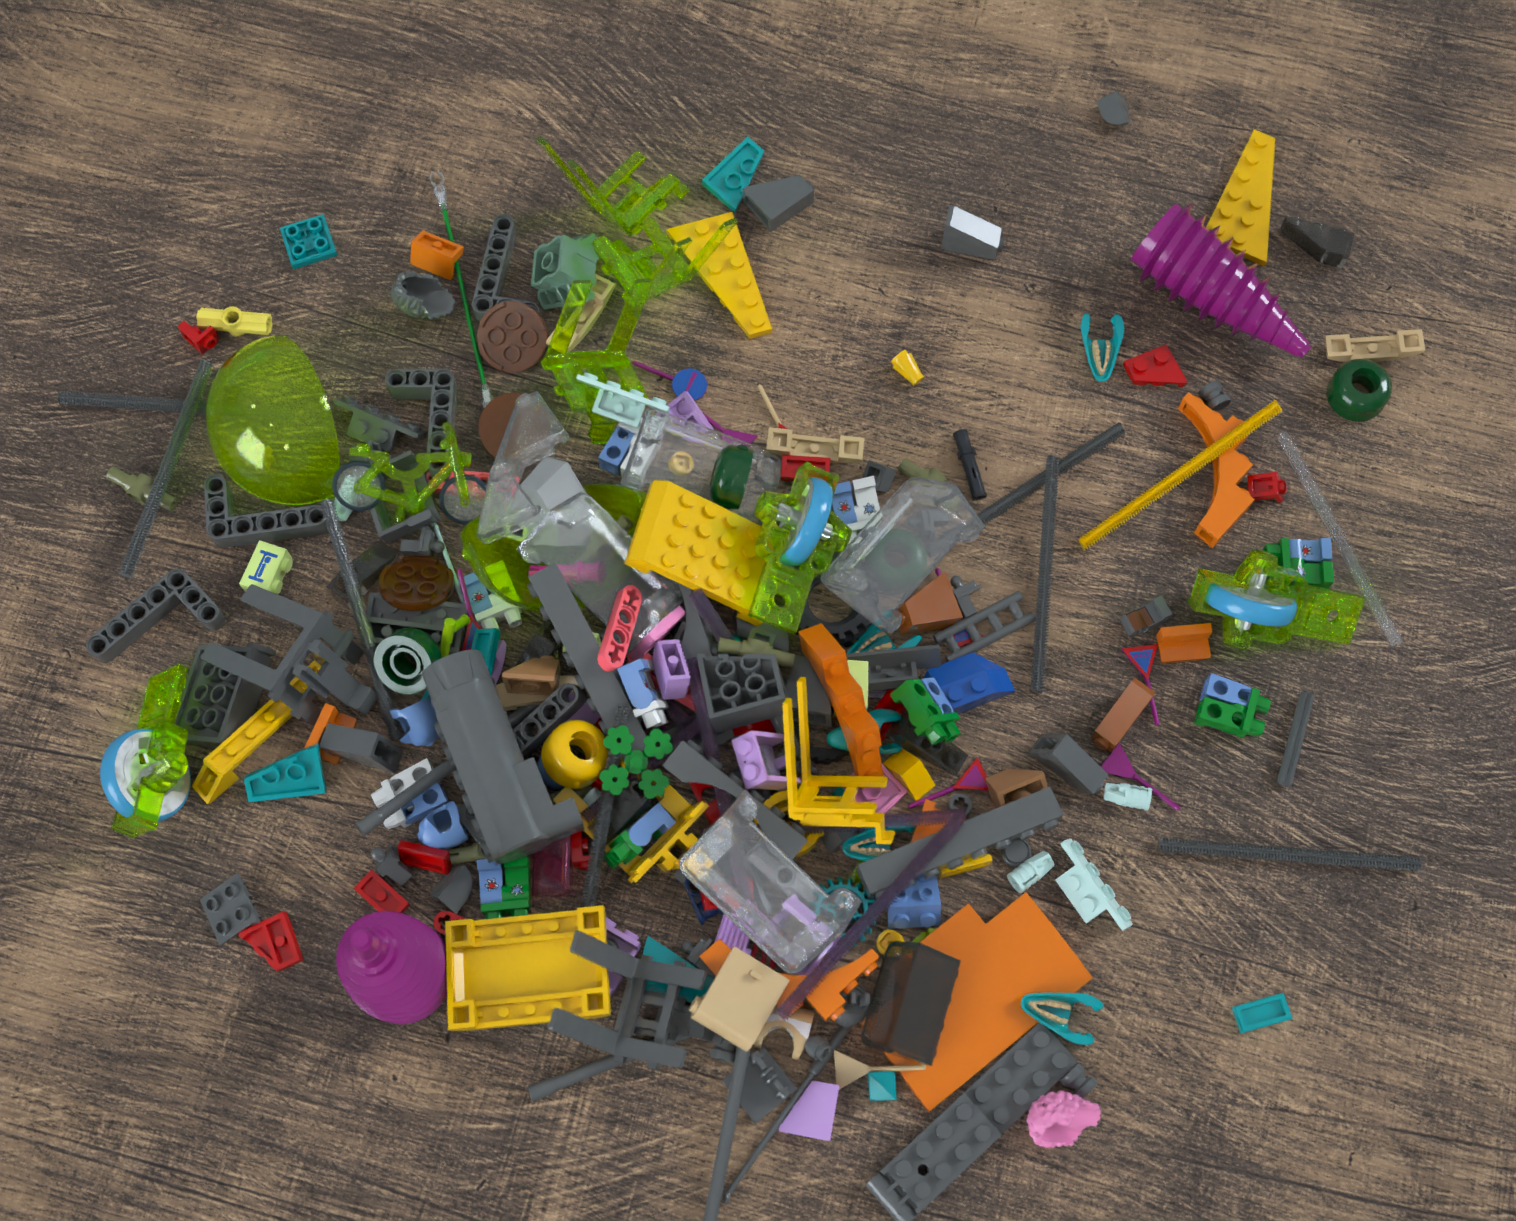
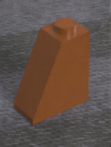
M946 573L939 575L894 612L895 622L899 627L901 635L946 629L963 618Z
M1134 677L1092 734L1091 738L1094 740V744L1104 751L1112 752L1156 692Z

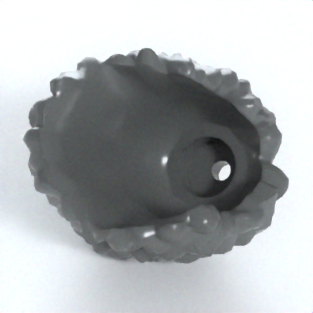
M413 270L399 273L390 292L392 301L397 305V308L414 318L439 319L440 317H447L453 312L454 304L456 303L455 299L452 298L453 295L448 293V288L443 289L441 287L442 284L438 281L437 277L424 273L418 274Z

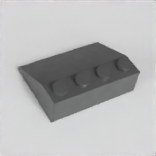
M199 645L167 736L174 741L215 750L254 715L263 688L203 661L200 657L208 645ZM223 646L270 668L272 658L253 647Z

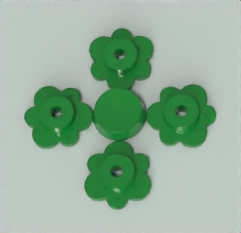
M621 725L617 729L610 728L608 730L609 736L604 738L603 744L606 748H611L610 751L613 755H617L619 752L627 754L624 760L626 768L610 765L608 770L601 771L599 777L603 782L602 789L605 791L610 790L613 795L621 794L623 788L629 785V781L626 779L629 771L633 774L642 773V781L639 782V788L644 790L646 798L652 799L656 795L663 796L665 793L664 788L669 785L668 777L662 775V771L659 769H655L653 772L645 769L648 765L647 756H655L656 759H662L664 754L672 752L673 745L669 742L671 739L670 735L667 733L663 734L659 729H653L650 732V736H646L643 740L646 745L643 753L639 750L631 751L630 743L634 741V737L629 734L626 726ZM617 738L621 739L620 743H617ZM656 742L660 743L659 747L655 746ZM613 777L617 778L616 782L612 781ZM652 781L656 782L655 786L651 785Z

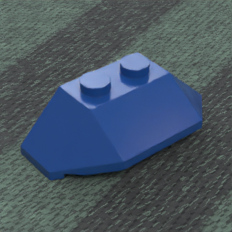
M974 652L941 664L940 667L928 669L924 678H935L952 706L953 713L957 712V714L1015 692L1005 668Z

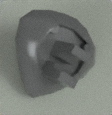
M859 983L848 995L844 992L841 994L846 1001V1005L843 1007L846 1011L837 1019V1022L845 1028L856 1025L876 1006V1001L872 995Z

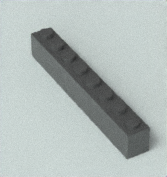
M554 563L529 576L528 578L531 583L527 587L533 598L539 597L543 606L539 607V610L545 621L551 620L555 629L551 630V633L557 644L563 643L566 652L562 654L568 666H575L578 675L574 677L580 689H587L590 697L586 700L592 712H599L602 720L598 723L604 735H608V730L614 728L612 725H614L613 719L615 718L614 715H616L615 712H617L615 710L616 705H626L630 708L628 710L630 713H627L629 716H626L629 718L626 719L628 721L626 722L628 724L626 727L629 730V734L634 737V741L630 743L631 751L639 750L643 752L646 746L643 742L646 734L637 717H635L633 709L613 671L607 672L600 667L598 663L600 646L559 567ZM621 754L620 756L625 760L627 754Z
M1047 787L860 863L856 871L868 898L876 897L879 900L891 894L890 890L897 887L904 890L915 885V880L924 877L925 880L936 877L940 874L939 870L946 867L949 870L958 868L964 864L963 860L971 857L973 860L980 859L988 854L987 851L996 847L997 850H1002L1010 846L1012 840L1020 838L1021 841L1029 839L1035 835L1034 831L1042 828L1045 831L1051 830L1059 825L1058 822L1064 814L1051 787Z

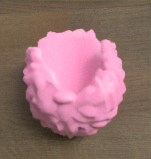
M1064 1091L1057 1093L1049 1092L1047 1095H1041L1037 1101L1032 1103L1026 1120L1029 1127V1135L1033 1138L1034 1143L1040 1147L1073 1146L1074 1141L1078 1140L1082 1130L1088 1126H1097V1121L1101 1119V1110L1098 1104L1084 1100L1076 1094L1072 1095L1070 1092L1065 1093Z

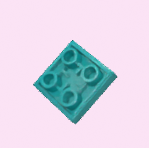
M324 214L280 227L293 270L338 256Z

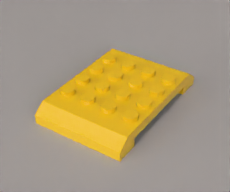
M653 480L649 486L624 564L645 574L652 570L736 610V617L758 627L764 619L779 563L774 553L776 533L670 481Z
M603 905L582 907L573 911L475 921L473 919L445 921L448 1030L470 1031L550 1023L554 1008L563 1009L584 1019L601 1018L611 1015L609 970L570 952L575 931H582L607 944L606 914Z

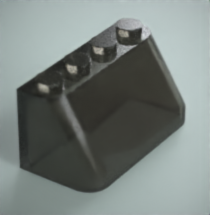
M892 942L887 947L861 1034L862 1043L865 1046L894 1056L932 1066L937 1053L939 1038L944 1028L947 1009L951 1002L955 980L958 977L961 960L922 943Z

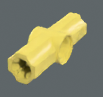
M234 306L228 307L225 310L201 308L197 313V326L203 330L212 326L215 331L229 332L233 336H241L245 333L269 335L272 331V316L267 313L244 312Z

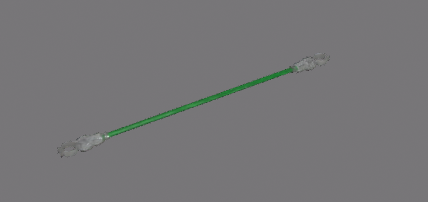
M438 169V175L443 180L439 185L432 182L434 172L432 171L430 181L434 186L433 192L438 206L443 213L448 239L454 243L447 214L448 203L446 187L443 185L445 182L444 176ZM457 260L454 263V266L457 274L459 288L462 296L464 310L467 318L469 332L482 384L481 404L484 410V408L490 401L493 400V398L491 396V391L488 388V384H486L485 376L477 346V341L464 289L459 262Z

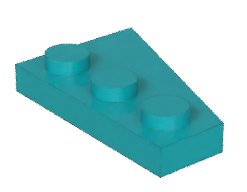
M747 136L702 179L701 184L735 213L742 200V189L749 186L764 155V150Z
M316 743L245 775L244 783L248 802L326 793L327 786L319 744Z
M647 936L642 955L653 957L654 962L674 965L675 961H681L686 963V967L696 968L653 938ZM706 975L702 990L680 986L678 996L686 998V1002L692 1004L696 996L701 998L707 993L714 979ZM647 980L645 990L666 993L669 984Z

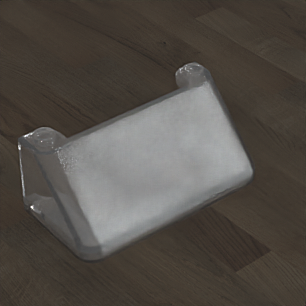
M538 391L531 394H522L516 399V405L514 406L493 466L490 469L476 534L483 544L494 542L543 520L545 512L540 505L535 506L519 483L526 466L555 454L554 446L561 441L563 444L568 442L569 434Z
M648 408L645 410L620 484L631 491H638V489H643L645 485L650 486L653 480L670 481L713 502L710 497L709 488L717 456L728 445L738 446L742 444L753 450L750 473L739 509L727 510L762 526L768 512L767 509L763 508L765 502L771 504L779 485L782 458L779 455L767 452L762 447L666 412Z
M919 477L911 478L901 485L823 572L820 578L821 582L828 590L883 632L892 634L901 625L903 617L898 611L900 606L957 542L974 541L985 525L955 483Z
M583 492L577 493L552 508L516 548L528 563L539 564L543 561L547 566L556 563L569 589L606 627L618 591L628 585L636 586L641 592L642 602L626 656L659 623L684 602L682 592L673 580L652 570L645 574L624 564L632 538L591 496ZM619 612L621 621L627 623V617ZM613 632L614 640L621 644L620 636Z
M744 790L682 856L679 861V867L681 872L780 968L787 973H798L844 932L862 901L846 888H838L828 895L752 822L759 813V805L755 798Z

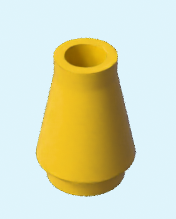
M903 350L891 360V363L894 365L893 369L906 378L913 386L924 378L912 353Z

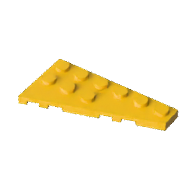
M1254 129L1206 228L1210 231L1220 225L1217 237L1222 242L1233 237L1230 249L1235 254L1246 250L1245 259L1255 263L1259 262V265L1265 267L1268 253L1275 138Z
M732 212L666 229V234L669 238L673 239L680 252L692 263L695 271L711 291H714L719 297L722 305L730 311L734 320L749 339L772 333V327Z

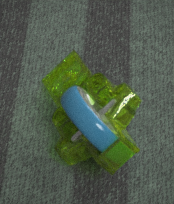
M806 462L797 469L790 494L764 491L759 497L754 514L763 523L755 550L757 555L765 560L748 616L791 634L797 632L813 578L818 577L829 569L834 551L842 552L847 547L851 538L852 529L831 510L839 475H834L813 466L810 462ZM776 520L780 521L779 526L776 524ZM767 541L773 545V551L768 548ZM812 560L816 562L818 570L813 567ZM800 565L798 570L789 567ZM776 594L784 598L785 603L783 607L775 604L774 597Z
M1252 550L1234 574L1198 568L1196 581L1187 603L1195 612L1222 616V641L1238 649H1247L1253 640L1284 644L1290 640L1292 634L1349 645L1365 602V598L1362 595L1308 585L1305 578L1295 569L1277 566L1278 558L1262 550ZM1296 579L1295 584L1289 586V584ZM1331 611H1338V615L1334 620L1327 621V616ZM1281 626L1278 631L1274 632L1277 627Z
M181 664L149 678L137 729L125 732L114 739L105 750L101 760V785L105 796L115 809L111 830L131 838H136L138 835L156 830L158 822L169 819L183 807L190 792L191 774L184 755L188 731L175 724L177 711L181 706L182 690L186 684L187 667Z

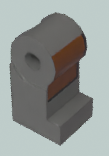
M1161 595L1153 599L1152 602L1128 612L1120 618V622L1131 638L1167 623L1172 616V612Z

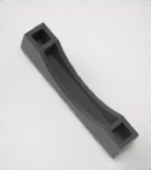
M678 583L686 609V625L681 648H683L682 652H684L683 655L689 668V675L695 676L700 674L696 654L718 656L721 653L717 652L718 645H714L711 636L714 635V629L711 622L706 620L704 612L707 611L704 599L699 597L698 592Z
M691 739L688 743L682 740L662 766L682 782H698L713 785L726 790L738 798L750 809L758 821L764 834L767 849L785 864L789 865L808 841L804 836L806 831L795 822L790 825L783 820L786 815L774 805L771 809L764 805L762 802L765 798L754 789L750 793L742 787L744 781L734 773L728 776L720 770L723 765L712 756L707 759L700 754L702 748Z

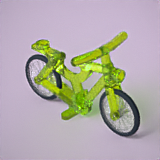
M444 422L442 425L446 437L440 442V447L444 450L449 449L448 452L419 453L415 457L419 463L418 466L411 470L402 471L390 464L389 453L372 451L371 446L367 444H356L355 448H350L349 455L368 457L374 462L372 464L365 461L348 462L337 470L332 482L336 499L348 509L354 511L369 510L379 504L381 500L397 505L398 508H396L394 517L396 522L404 521L406 510L412 515L422 512L426 499L452 471L454 472V477L444 484L439 495L440 507L450 520L459 524L476 523L482 519V516L488 513L491 506V493L487 485L475 476L465 475L464 466L470 467L472 453L460 451L456 440V431L449 422ZM431 462H447L418 494L414 479L421 477L428 470ZM380 471L392 479L401 481L405 495L386 489L385 480Z

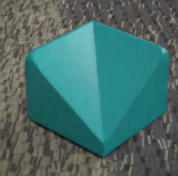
M895 1071L868 1072L869 1102L896 1100Z

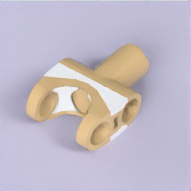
M775 1005L754 1042V1048L761 1050L763 1040L766 1039L771 1031L783 1029L793 1039L794 1051L792 1059L799 1060L805 1042L809 1037L815 1011L801 1007L792 1015L790 1012L783 1015Z

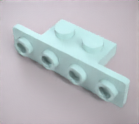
M584 372L583 376L577 374L576 380L578 382L599 389L592 409L593 413L635 428L639 427L646 406L669 414L670 407L666 406L667 401L657 397H653L652 400L643 397L644 393L634 389H630L629 392L621 390L620 384L609 380L604 384L597 381L598 377L590 373Z
M1071 838L1061 842V846L1075 866L1055 881L1085 923L1090 922L1102 912L1108 910L1121 930L1132 926L1130 913L1114 899V891L1108 884L1104 885L1099 878L1100 873L1097 867L1086 860L1081 845Z

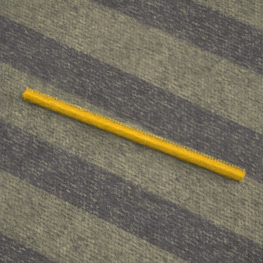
M1274 400V402L1266 405L1259 412H1256L1257 414L1249 417L1247 421L1239 424L1240 426L1232 429L1230 433L1225 434L1220 440L1215 441L1213 445H1210L1203 452L1190 459L1191 461L1180 466L1171 475L1169 474L1166 478H1163L1164 480L1153 485L1154 487L1146 490L1144 494L1136 497L1134 501L1126 504L1127 506L1116 511L1117 513L1109 516L1104 522L1102 521L1097 527H1094L1095 529L1092 528L1087 534H1084L1085 536L1078 539L1082 548L1088 550L1087 546L1090 548V544L1093 546L1092 543L1095 544V541H1100V537L1103 539L1102 536L1108 535L1107 532L1109 534L1110 530L1113 532L1112 528L1115 530L1114 527L1117 528V525L1119 527L1120 524L1123 525L1122 521L1125 523L1124 520L1127 521V518L1130 520L1132 514L1135 516L1134 513L1137 515V511L1140 513L1142 508L1145 509L1144 506L1147 508L1146 504L1150 506L1149 502L1152 504L1154 499L1156 501L1157 498L1160 499L1159 495L1162 497L1164 492L1167 494L1169 489L1172 490L1171 487L1174 489V485H1179V482L1182 483L1181 480L1184 482V479L1189 478L1191 473L1194 475L1196 470H1201V466L1204 467L1206 463L1209 464L1208 461H1213V457L1216 459V456L1218 457V454L1221 455L1220 453L1223 454V451L1226 452L1225 450H1228L1230 445L1233 447V444L1236 445L1235 443L1240 442V438L1243 440L1245 435L1248 436L1247 434L1250 435V432L1253 433L1252 431H1255L1257 426L1260 428V425L1262 426L1265 422L1267 423V420L1270 421L1272 416L1275 417L1274 415L1277 416V413L1280 414L1279 412H1282V409L1278 402Z

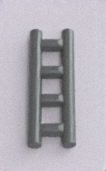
M1017 591L934 634L935 642L938 644L945 641L951 651V654L945 656L946 661L949 662L976 652L1036 620L1034 614L1030 612L1024 615L1017 602L1023 600L1021 592ZM1008 607L1015 620L1003 626L996 613ZM987 618L994 631L981 637L975 624ZM966 629L973 642L960 649L953 636Z

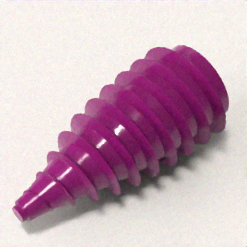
M1177 203L1174 204L1153 227L1131 257V261L1143 269L1140 282L1152 276L1157 280L1154 292L1167 287L1171 290L1168 302L1178 297L1185 299L1183 312L1194 306L1201 309L1198 321L1209 315L1215 317L1214 330L1227 324L1233 327L1231 336L1241 331L1251 335L1250 342L1258 338L1269 343V346L1274 345L1286 351V353L1288 352L1295 357L1303 358L1311 348L1308 345L1309 341L1297 329L1298 326H1295L1287 316L1288 310L1283 311L1278 304L1277 299L1280 293L1271 295L1266 288L1270 277L1259 281L1255 275L1259 262L1247 267L1243 262L1246 250L1235 254L1230 249L1233 237L1222 242L1217 237L1220 225L1209 231L1204 226L1207 214L1195 219L1190 214L1193 203L1184 208Z
M381 911L359 918L344 932L337 948V971L346 992L367 1014L392 1024H408L426 1018L442 1004L447 996L446 943L432 928L409 915L393 911Z

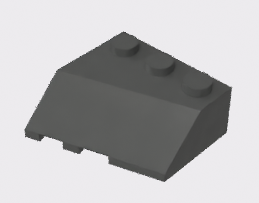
M696 654L709 719L716 733L783 715V702L788 697L775 654H744L743 657H734L728 654H718V656Z

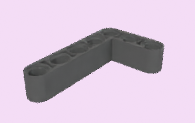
M500 214L493 221L477 281L472 307L479 323L491 307L502 302H521L531 306L540 314L538 306L533 302L501 297L517 236L513 218L507 214ZM482 308H488L485 311H480Z
M393 369L389 371L385 376V382L392 398L397 400H431L426 464L434 481H447L451 476L458 392L454 374L449 369Z
M213 474L205 480L206 531L216 546L220 548L256 544L259 540L271 542L321 535L329 531L327 530L324 512H322L323 509H321L322 506L320 505L234 516L233 492L225 478L219 474ZM223 486L219 491L214 492L217 487ZM224 508L221 513L215 514L217 510ZM323 517L320 522L314 523L315 519ZM299 520L296 525L290 526L291 522ZM269 524H274L271 529L265 530ZM250 527L247 532L241 533L244 528ZM225 530L223 535L217 536L220 531Z
M177 568L169 571L92 635L86 643V649L100 663H109L181 602L205 628L211 631H216L223 627L226 621L225 615L185 571ZM180 580H184L182 585L176 587ZM165 596L163 601L156 603L158 598ZM200 596L197 602L191 603L193 598ZM145 612L141 619H137L139 614ZM215 613L212 619L206 620L209 614ZM125 629L122 635L117 636L120 630ZM106 645L103 651L97 653L101 646Z
M570 683L561 685L513 730L516 740L520 744L524 760L545 742L555 728L565 723L586 703L587 692L585 689L581 690L578 685ZM574 689L576 696L575 699L570 702L568 696L569 693ZM553 707H556L557 714L552 719L550 712ZM537 724L538 733L533 736L532 728Z

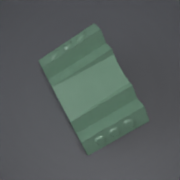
M594 233L572 238L566 235H558L551 242L541 244L534 251L531 287L538 290L537 299L543 310L581 304L596 298L591 287L597 284L595 270L599 257L594 249L600 246V243Z

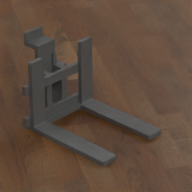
M253 584L248 587L241 597L243 603L304 628L280 665L274 670L214 642H210L200 657L211 665L266 689L270 692L268 694L270 699L275 702L280 700L292 710L290 714L298 720L302 717L313 726H315L322 711L311 702L316 694L326 699L331 693L346 706L358 710L363 715H367L378 698V694L373 689L359 683L345 671L348 664L341 659V656L350 664L355 665L363 654V650L352 641L355 635L350 630L346 629L344 633L331 623L334 616L326 610L324 613H321ZM321 638L322 640H324L329 646L333 648V650L327 647L322 641H319V639ZM309 653L323 663L317 673L310 667L303 665ZM294 676L308 686L303 694L289 684Z
M575 931L570 952L627 978L624 995L614 1031L560 1008L553 1009L548 1026L549 1030L614 1055V1061L626 1063L627 1058L648 1062L647 1068L659 1070L660 1064L683 1068L687 1050L665 1045L666 1040L676 1041L677 1034L701 1038L716 1044L723 1043V1037L691 1019L692 1012L689 1011V1007H685L686 998L678 996L680 986L702 990L707 975L706 971L686 967V963L681 961H675L674 965L654 962L653 957L642 955L641 959H637L582 931ZM647 980L669 984L667 992L660 993L645 990ZM641 1004L658 1008L655 1021L637 1018ZM633 1033L655 1037L654 1042L633 1039Z

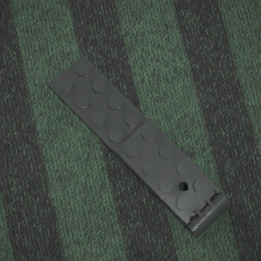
M1039 1022L865 1186L895 1221H912L1031 1107L1033 1102L1037 1101L1041 1095H1044L1078 1061L1051 1031ZM920 1165H923L927 1168V1174L925 1176H922L918 1173V1167Z

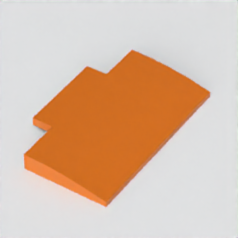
M1026 892L986 924L968 903L886 969L902 991L862 1022L861 1026L892 1066L926 1065L925 1070L897 1072L927 1111L930 1112L1038 1023L1037 1020L1022 1009L1021 1000L1024 995L1031 993H1075L1093 977Z

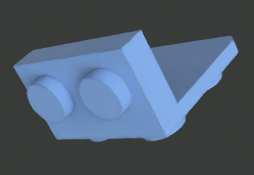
M937 876L925 880L924 877L915 880V885L901 890L900 887L890 890L891 894L886 897L888 929L940 926L941 900Z

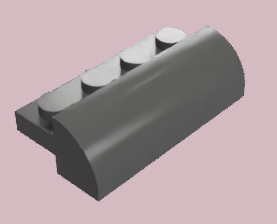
M370 592L366 614L368 616L366 618L368 617L369 619L367 620H370L368 623H371L369 626H372V628L369 629H372L370 632H373L371 635H374L372 638H375L373 641H376V643H381L382 640L396 630L416 628L431 636L440 649L445 619L453 618L456 621L461 615L466 614L468 616L465 604L444 602L439 606L422 611L401 610L389 605L381 597L380 593ZM467 625L454 633L449 652L456 653L462 651Z

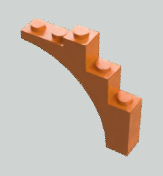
M1190 392L1185 395L1178 407L1202 435L1207 448L1244 422L1233 415L1228 421L1224 420L1219 412L1211 410L1204 404L1201 398L1193 396ZM1246 435L1245 438L1243 437V440L1240 438V442L1235 443L1236 445L1233 444V447L1230 445V448L1228 447V450H1225L1226 452L1223 451V454H1218L1216 459L1213 457L1214 489L1211 504L1206 515L1194 531V534L1211 548L1215 547L1255 500L1246 489L1237 486L1253 466L1244 454L1236 451L1246 441L1248 437Z
M822 623L798 631L802 652L819 677L836 713L850 753L855 776H884L879 746H882L879 725L865 708L862 687L849 673L846 651Z
M718 939L699 957L716 977L731 949L721 939ZM871 949L854 962L833 971L816 975H788L779 973L790 981L776 1006L783 1015H786L788 1012L792 1015L803 1006L804 1003L801 1000L805 998L825 1022L830 1018L835 1021L846 1011L843 1008L846 1005V1001L841 994L844 992L848 995L858 986L856 980L863 974L866 977L872 974L879 967L876 963L879 961V956Z

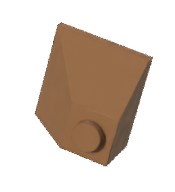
M541 656L540 658H532L503 672L502 679L507 693L550 696L559 688L560 661L552 656Z
M1006 769L985 778L995 809L1048 787L1044 772L1039 770Z

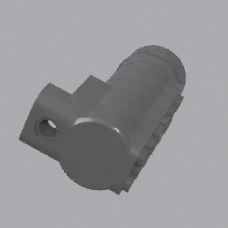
M465 650L456 652L426 667L422 672V677L431 698V705L434 707L438 719L434 726L442 744L447 743V746H444L443 749L451 767L456 766L457 768L452 772L460 790L466 791L465 794H462V798L469 814H475L476 816L471 821L479 839L483 837L485 839V842L480 844L488 862L494 861L495 865L515 861L538 852L554 841L584 830L583 821L573 797L553 805L534 757L524 760L499 698L495 681L489 673L481 651Z

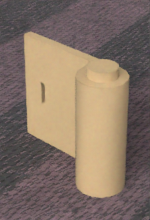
M733 946L707 993L701 998L696 996L690 1005L691 1019L747 1052L756 1041L790 980Z

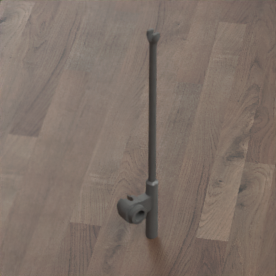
M840 1025L829 1042L820 1036H810L806 1040L804 1049L809 1056L815 1059V1062L810 1067V1072L731 1185L722 1193L721 1201L725 1198L723 1201L724 1205L729 1203L730 1196L811 1081L820 1074L834 1054V1050H837L853 1026L845 1028Z

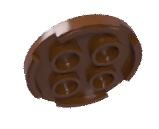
M515 301L499 303L491 307L484 314L478 325V347L480 353L492 367L500 371L518 373L529 370L542 359L547 349L548 330L545 321L534 308L527 304Z
M514 392L502 394L487 404L481 413L478 430L484 448L492 457L506 463L523 464L537 458L545 450L551 434V423L546 409L538 400L527 394Z
M422 555L403 557L402 561L390 567L386 566L382 570L378 581L381 597L389 605L407 611H422L439 606L451 596L454 590L452 570L439 563V559Z

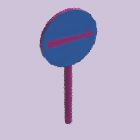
M637 361L632 362L634 366L673 381L672 388L677 397L684 391H687L693 400L697 401L706 393V378L698 370L683 369L673 377Z

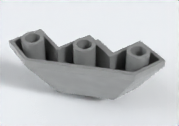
M547 456L519 486L508 512L506 537L528 544L543 546L582 547L589 545L588 538L593 531L602 529L603 521L569 463Z

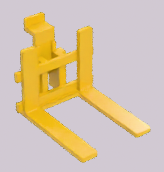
M800 677L797 681L802 784L798 791L792 698H786L783 702L789 818L800 820L802 826L875 827L876 844H892L895 831L885 830L884 813H875L877 803L856 802L855 800L859 787L884 788L888 783V777L822 776L811 774L806 677ZM821 787H846L843 796H817Z
M619 758L621 759V761H618L621 763L620 766L626 768L623 758ZM648 763L645 770L653 772L655 769ZM628 771L638 783L642 781V773L633 774ZM652 781L651 785L655 786L656 782ZM670 784L664 788L665 793L663 796L656 795L654 797L675 819L676 823L643 856L637 855L626 865L623 862L618 864L630 876L627 879L630 884L632 882L636 883L657 860L659 862L656 865L663 872L683 868L694 880H698L715 863V860L698 844L694 845L698 839L692 833L685 834L684 832L709 807L706 802L700 801L690 805ZM565 787L553 801L557 804L573 797L583 821V831L591 839H594L593 835L595 834L593 832H596L594 829H597L594 826L597 825L595 822H598L596 821V819H599L596 817L598 815L571 788ZM608 826V836H605L607 837V842L604 846L606 847L604 849L606 853L611 850L608 845L619 836L610 826ZM675 845L684 852L678 859L669 852Z

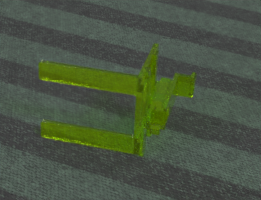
M540 136L536 139L587 204L629 237L633 234L637 235L642 230L639 224L656 208L662 211L668 205L664 199L670 193L682 199L690 191L689 187L680 182L673 174H669L667 177L662 176L655 184L650 185L648 188L631 178L630 175L646 160L644 154L635 151L599 188L594 185L583 169L570 159L567 163L592 193L590 196L549 143ZM623 183L631 190L615 206H612L606 199Z
M653 217L646 218L640 222V226L653 242V244L633 252L621 238L610 242L605 236L595 239L592 245L599 260L603 259L606 263L601 267L606 275L610 273L615 275L626 290L622 298L626 303L631 302L634 306L641 302L644 303L647 299L654 296L658 297L661 293L690 281L738 221L736 218L722 223L689 266L681 255L692 243L691 238L683 239L673 246ZM660 252L664 259L656 267L649 257Z
M651 279L634 280L606 350L567 352L592 287L590 280H574L544 360L541 362L544 370H552L559 384L554 387L556 395L565 396L572 411L587 412L592 422L588 435L593 444H605L609 441L616 420L592 412L599 389L578 382L576 380L577 374L583 376L584 373L581 368H588L587 373L597 376V381L606 384L607 378L601 367H614L621 382L615 383L621 385V390L629 392L630 389H634L644 393L643 397L649 399L641 381L637 378L630 364V360L625 355V350L653 285Z

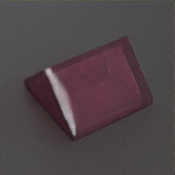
M570 837L554 841L545 848L533 853V897H572L573 863Z

